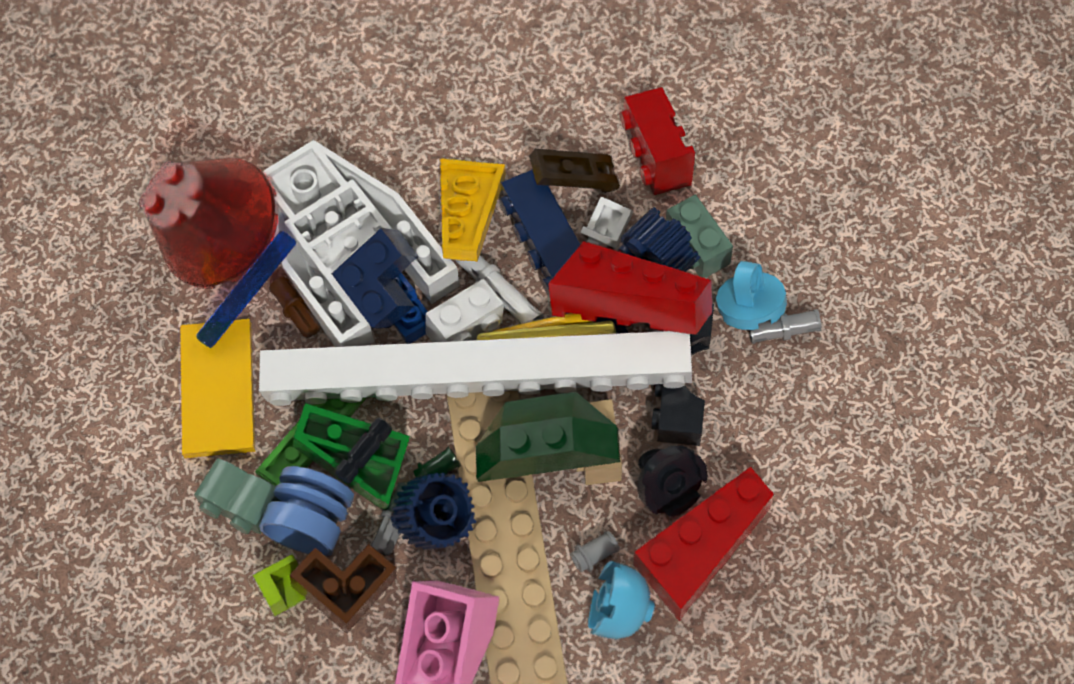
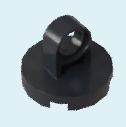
M683 445L669 446L665 449H651L645 452L638 460V466L641 471L637 483L638 496L652 513L658 515L657 513H665L668 517L676 516L687 511L700 498L701 495L698 493V490L701 487L702 481L707 482V467L702 458L692 449Z

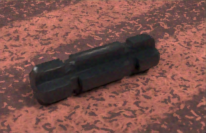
M381 418L375 419L369 427V433L365 432L347 454L348 459H343L337 466L335 474L342 481L348 484L351 483L359 474L358 469H363L379 449L380 442H384L391 434L392 427Z

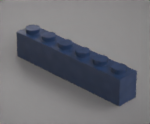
M532 169L501 182L502 196L498 199L506 216L512 215L515 221L513 229L520 243L526 241L530 249L527 255L535 271L538 269L542 271L545 277L542 279V284L550 298L549 282L577 250L580 243L549 186L537 185ZM597 317L596 322L612 321L616 328V334L628 333L625 325L617 324V319Z

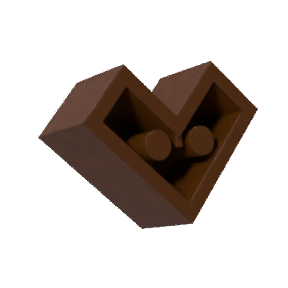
M370 544L359 553L344 571L318 549L314 548L289 576L291 587L347 634L396 580L397 567Z

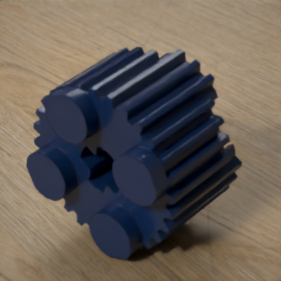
M655 207L651 208L622 235V245L618 248V252L687 272L701 258L698 255V251L692 252L693 248L689 246V241L692 237L691 233L686 230V227L682 226L681 222L674 218L671 221H666L663 216H659L661 212Z
M435 473L411 479L407 482V485L401 487L402 491L397 493L399 498L394 499V503L397 505L392 507L393 512L390 516L392 526L398 530V533H403V540L409 539L408 544H415L416 548H446L453 546L454 543H459L460 538L469 536L468 531H473L474 529L471 525L476 523L474 519L475 513L471 511L475 506L470 503L473 498L468 497L470 492L467 489L468 484L461 483V478L455 479L454 474L445 476V473Z

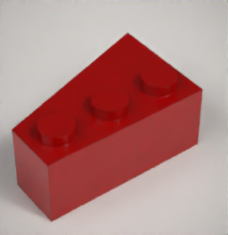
M663 87L625 96L624 110L619 112L623 129L630 130L632 138L629 139L633 157H640L643 166H640L639 169L644 186L650 185L653 195L691 186L695 150L693 146L685 147L681 137L685 136V131L682 125L677 127L673 118L675 117V111Z

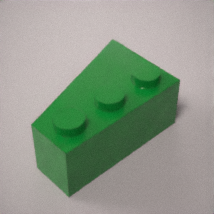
M305 403L294 435L293 447L342 481L335 474L337 466L343 459H348L347 454L365 432L369 433L371 424ZM391 431L384 442H380L379 449L363 469H358L359 474L349 484L344 481L342 482L381 510L387 511L410 436Z

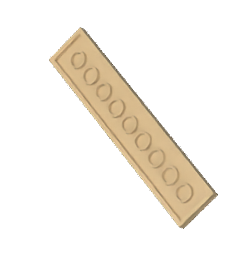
M504 391V394L500 396H486L483 392L469 393L467 397L463 398L447 396L456 459L461 464L458 468L459 478L462 479L461 483L468 484L467 489L470 491L468 497L473 498L470 503L475 506L471 511L475 513L474 519L476 523L471 525L474 529L473 531H468L476 591L499 596L494 632L486 650L490 684H568L532 475L482 482H478L476 479V445L505 402L519 400L518 391Z

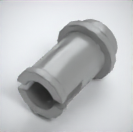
M606 531L582 547L579 544L574 547L575 551L571 552L570 556L580 572L585 570L590 572L593 570V565L611 554L620 551V548L612 533Z

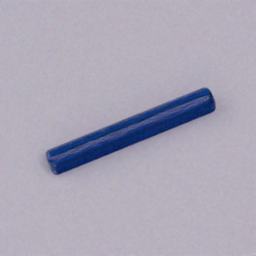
M280 231L196 334L197 339L202 344L212 348L294 248L296 241L285 231Z

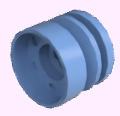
M298 466L285 467L282 469L279 477L280 483L274 489V494L280 501H272L268 504L259 525L260 530L270 539L290 549L309 554L316 548L326 557L332 555L340 535V528L334 522L346 520L348 515L347 508L352 505L354 493L346 485L326 474Z

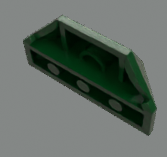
M577 392L505 402L476 445V479L478 482L620 462L619 429L617 425Z

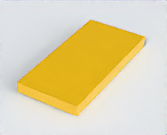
M250 319L180 325L183 457L195 458L256 452L252 324Z

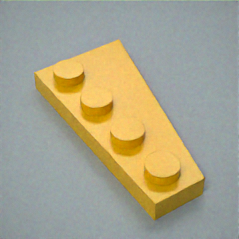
M440 158L443 258L478 262L502 189L501 182L504 181L506 176L505 164Z

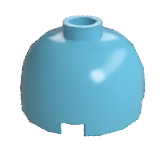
M608 562L598 578L605 580L599 594L597 590L593 592L588 616V628L592 629L591 634L609 639L627 638L640 629L643 621L648 623L651 620L655 602L650 600L648 583L638 571L621 563Z

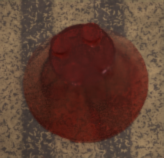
M217 158L179 163L167 161L160 166L159 171L150 180L145 192L139 199L140 208L144 210L168 269L184 283L201 289H215L216 285L228 281L234 283L252 271L269 249L278 224V214L275 213L274 197L277 195L272 182L257 166L239 158Z

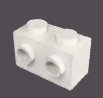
M481 279L426 313V335L432 342L477 340L478 334L492 332L502 323L504 303L487 282Z

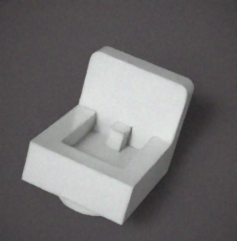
M601 196L588 226H583L581 233L589 236L587 239L589 243L605 248L607 245L617 248L634 211Z

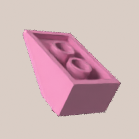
M442 581L412 582L395 684H472L493 636L499 596Z

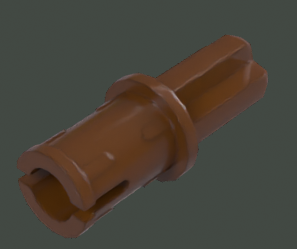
M280 277L274 280L269 290L282 306L283 315L286 318H291L303 337L310 338L318 334L320 331L319 322L292 286L290 280L287 277Z

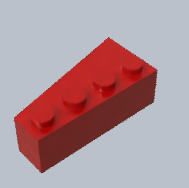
M585 241L582 242L548 284L552 316L565 317L566 313L581 314V320L595 322L597 317L617 319L618 325L631 326V324L643 322L649 323L650 329L696 335L712 314V283L710 279Z
M752 467L746 469L634 551L633 565L678 621L684 617L691 605L708 587V584L720 569L725 566L733 553L771 508L774 493Z

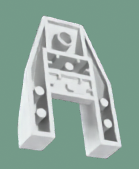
M312 140L257 174L283 269L335 347L366 346L374 342L369 323L333 277L332 273L380 228L399 230L419 257L405 271L431 304L460 286L457 266L451 259L443 258L442 247L399 193L315 140Z

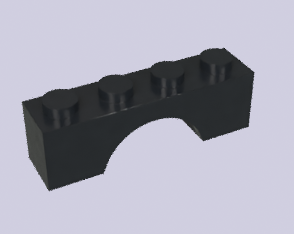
M712 304V314L696 335L690 334L691 356L708 350L710 347L714 304ZM656 384L655 397H662L661 409L653 408L651 429L658 430L657 442L700 446L705 400L691 393L686 386L666 388L663 384Z

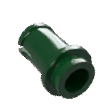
M448 446L444 451L426 463L422 464L419 462L417 464L418 468L413 473L415 477L435 473H445L447 475L457 467L459 468L461 464L456 459L455 453Z

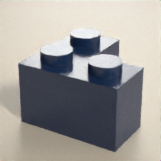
M380 228L343 262L332 275L372 328H391L414 307V304L395 281V278L419 256L399 230Z

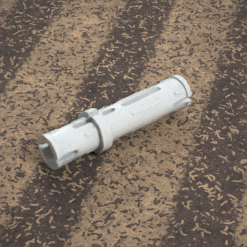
M479 256L478 262L456 260L476 280L475 283L484 279L504 303V308L517 318L521 324L543 318V313L499 273L500 269L496 265H490L481 256Z

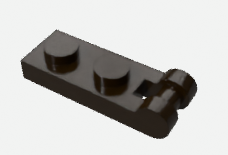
M534 149L529 155L537 185L601 189L602 193L616 191L620 188L618 176L613 174L612 171L614 163L611 155L548 149Z

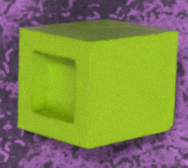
M293 554L253 575L274 616L306 600L291 587L289 575L298 566V562Z

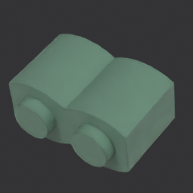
M219 458L216 459L194 494L201 504L199 509L215 519H218L220 515L231 519L230 525L244 534H249L251 530L261 534L262 531L259 525L268 504L272 501H280L274 494V485Z

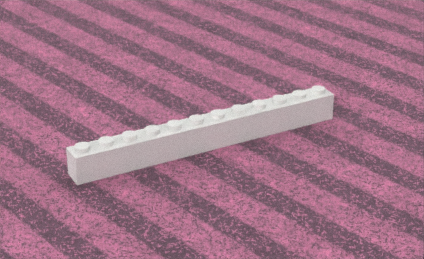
M672 331L260 351L259 392L267 402L276 406L290 405L291 401L305 400L309 404L326 403L327 399H340L343 402L355 403L360 402L363 397H376L380 401H393L397 399V396L411 395L414 399L423 400L432 398L433 394H447V396L452 398L467 397L469 393L483 392L486 396H500L504 394V391H519L521 394L533 395L538 394L541 389H555L558 393H569L576 391V388L591 387V390L601 392L611 390L612 386H627L628 389L642 390L652 384H663L666 388H680L685 386V383H692L690 334Z

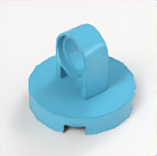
M740 261L735 270L734 277L728 279L719 288L716 302L718 312L723 316V320L727 325L742 330L759 329V323L770 320L772 324L785 313L787 297L783 283L775 276L764 273L760 264Z

